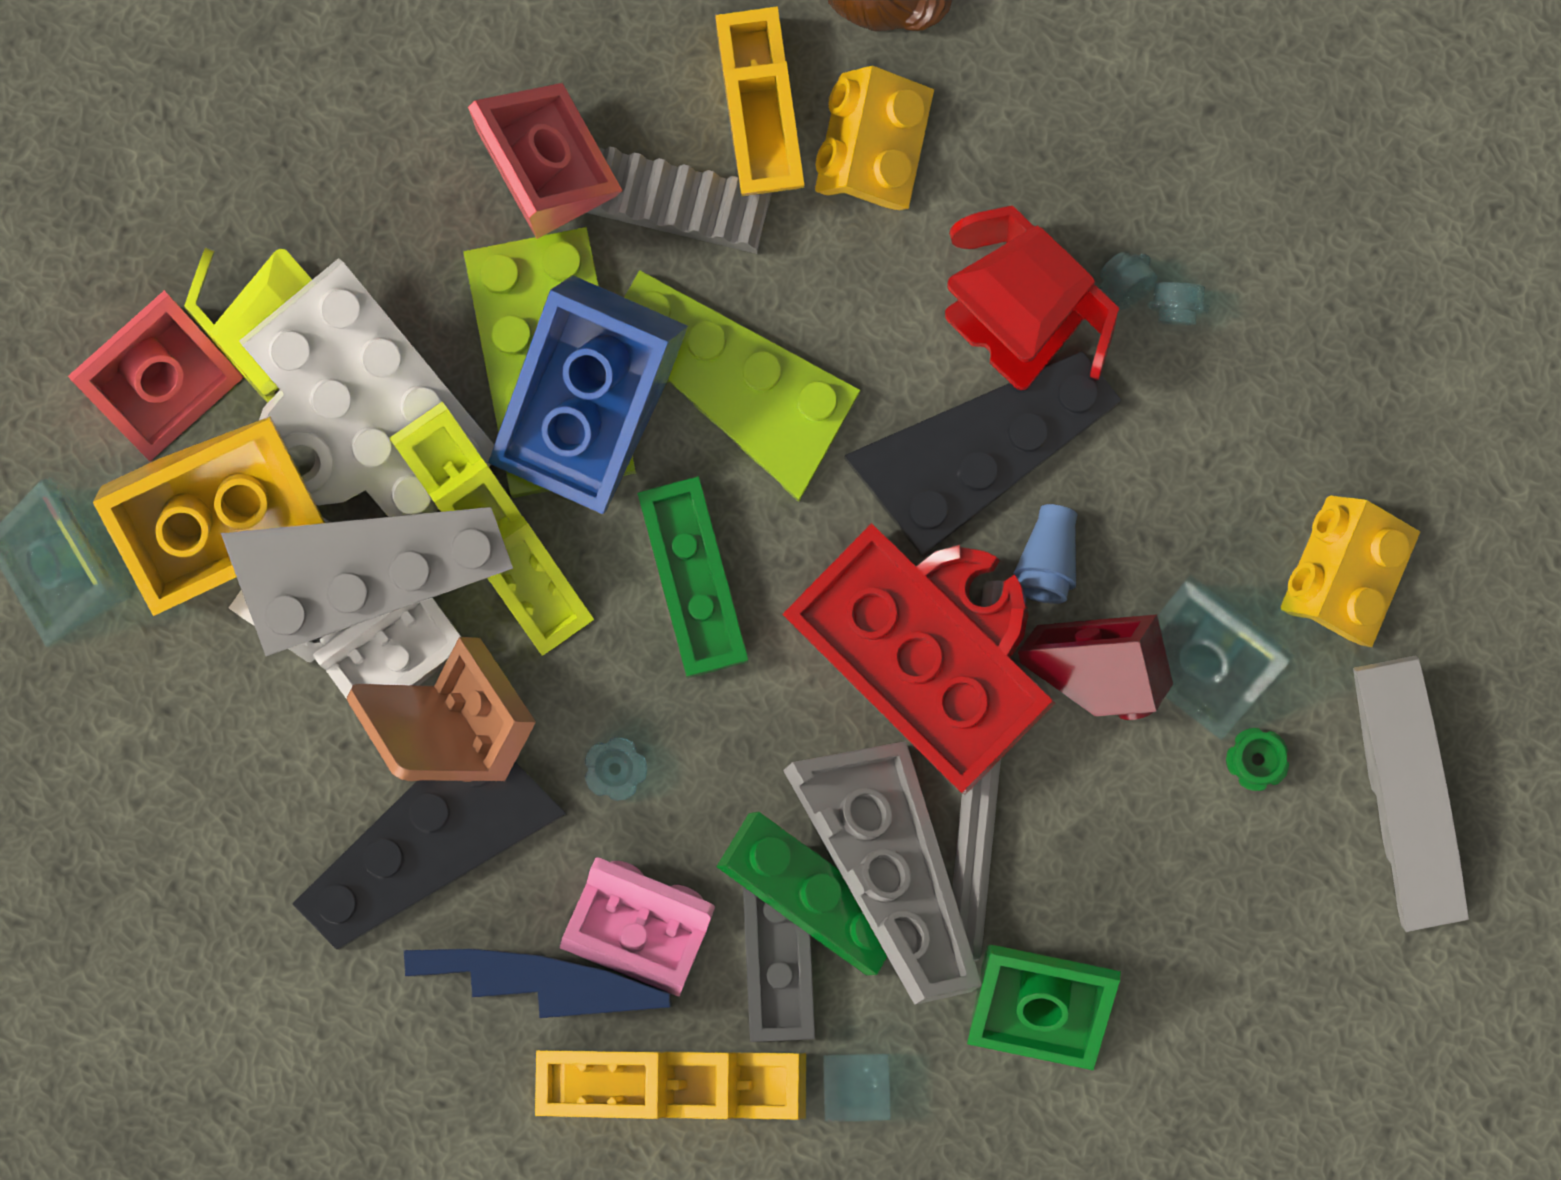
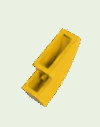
M778 6L715 15L741 196L804 188Z

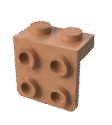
M458 638L434 686L354 684L347 696L349 705L391 773L397 778L407 781H505L536 723L481 638Z

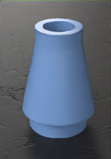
M1054 504L1042 505L1040 507L1038 520L1014 571V574L1024 588L1026 598L1044 603H1063L1067 600L1068 591L1076 587L1075 525L1078 514L1074 510Z

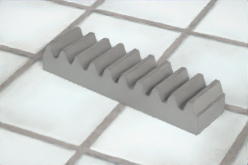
M614 147L599 148L623 191L613 199L587 213L746 252L758 253L772 192L741 196L739 177L723 178L710 170L698 172L685 164L677 167L660 158L652 161L635 152L627 155Z

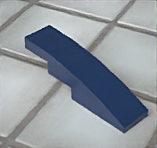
M479 949L403 950L405 976L471 972L472 997L538 992L539 1018L672 1007L670 993L610 971L550 957Z

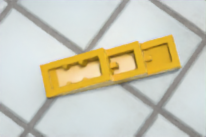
M537 1050L535 1116L645 1119H806V1053Z

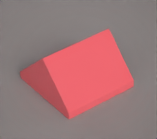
M563 83L475 100L468 107L481 140L536 239L613 199L623 191Z
M165 290L68 376L149 461H152L244 378Z

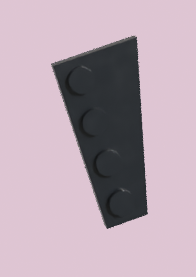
M1081 351L1045 367L1026 390H1018L1011 383H1008L844 455V459L919 554L924 556L1119 405L1122 400L1102 375L1099 380L1090 377L1092 363Z
M516 762L505 781L419 780L317 878L292 905L336 950H340L567 814Z

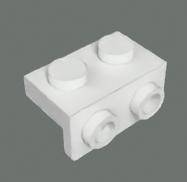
M429 598L322 636L320 642L323 647L316 651L313 657L326 670L347 699L354 684L419 686L444 667L461 635L435 600Z

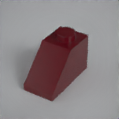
M1157 614L1037 625L1018 651L1022 665L1094 716L1118 715L1123 720H1137L1147 717L1158 710L1173 685Z

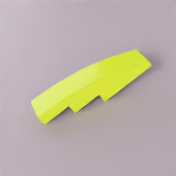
M443 402L390 437L396 449L441 512L492 508L513 569L488 577V580L542 656L594 620Z

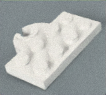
M339 258L239 340L242 346L280 389L265 405L259 420L271 416L288 450L295 446L304 445L312 448L315 452L314 466L302 478L316 505L342 503L366 490L388 517L436 512L439 508L396 449L390 437L441 402L448 408L488 467L492 465L488 463L494 447L492 441Z

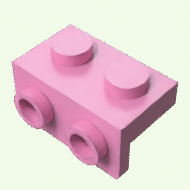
M595 858L585 888L562 937L560 949L680 997L707 932L715 906L703 900L702 896L696 891L681 885L668 886L648 878L637 867L627 862H609L602 858Z

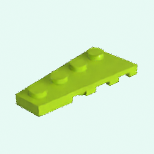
M639 270L624 298L688 325L668 382L691 401L712 423L729 436L752 460L780 483L790 495L800 502L858 398L860 390Z

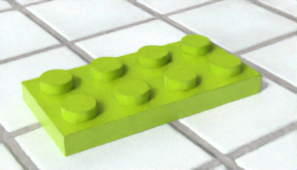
M587 227L548 234L538 239L533 237L463 251L498 432L550 290L572 275L599 286ZM633 456L623 476L636 474ZM506 471L512 498L550 491Z

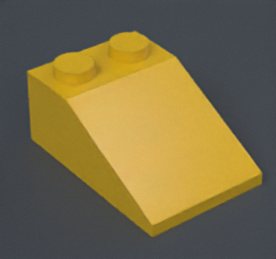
M271 416L159 458L100 487L93 501L153 616L237 577L221 533L325 523Z

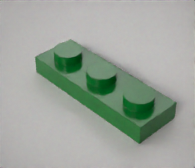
M699 476L638 492L687 679L748 663L746 649Z
M761 812L748 813L716 867L866 976L877 975L887 959V955L840 871Z

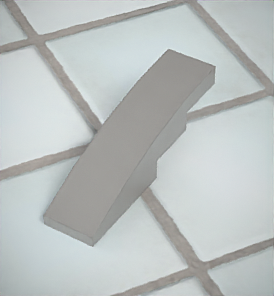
M1415 655L1354 667L1367 770L1371 789L1377 797L1382 839L1386 858L1392 866L1401 926L1406 932L1469 920L1448 788L1420 660Z

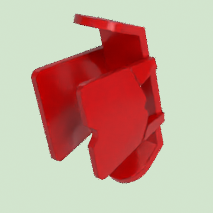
M1013 205L974 213L957 221L949 231L952 244L955 247L975 249L1002 242L1007 243L948 279L947 288L958 299V301L948 306L945 310V319L971 346L986 348L990 352V364L1016 389L1026 390L1085 319L1101 334L1090 372L1091 378L1099 380L1114 335L1119 307L1095 285L1094 278L1044 229L1038 225L1034 226Z

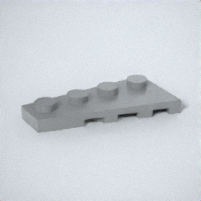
M491 507L221 533L265 656L513 569Z
M906 741L796 761L783 770L914 1005L970 993L982 986Z

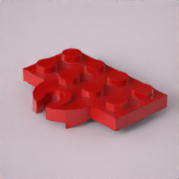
M871 523L782 615L962 794L966 795L1056 704L1010 659L1024 638L1029 612L1024 588L1014 574L1004 581L1002 595L995 604L988 607L976 606L970 600V585L980 574L994 572L1000 562L996 556L986 551L964 548L958 545L936 551L918 566H915Z

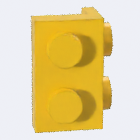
M873 65L842 73L829 97L831 116L826 139L816 157L818 176L815 191L827 196L846 193L885 208L899 211L909 209L934 89Z
M1328 496L1322 509L1314 519L1312 533L1299 564L1289 578L1288 590L1282 601L1281 610L1292 616L1312 619L1354 643L1373 647L1420 535V531L1368 500Z

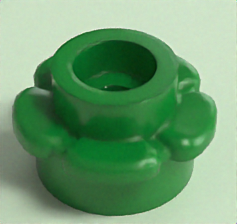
M1249 728L1235 737L1236 744L1234 747L1229 748L1226 754V765L1230 774L1236 775L1239 778L1238 781L1242 787L1250 791H1263L1267 785H1277L1286 777L1289 769V762L1287 761L1288 748L1278 734L1272 731L1265 733L1259 728ZM1259 753L1263 756L1264 761L1262 765L1257 766L1252 762L1254 754Z

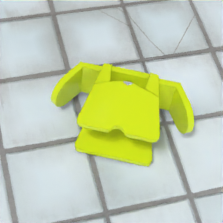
M205 247L184 305L185 310L268 403L276 395L274 392L278 391L279 388L242 346L239 340L312 281V279L287 250L278 249L266 261L219 320L213 324L197 306L215 252Z

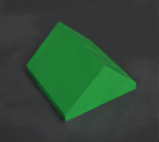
M986 945L980 975L982 986L977 990L967 1044L1094 1070L1120 983L1121 971L996 945Z

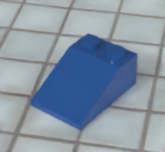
M574 275L552 288L547 297L488 463L604 514L613 499L665 388L688 325Z

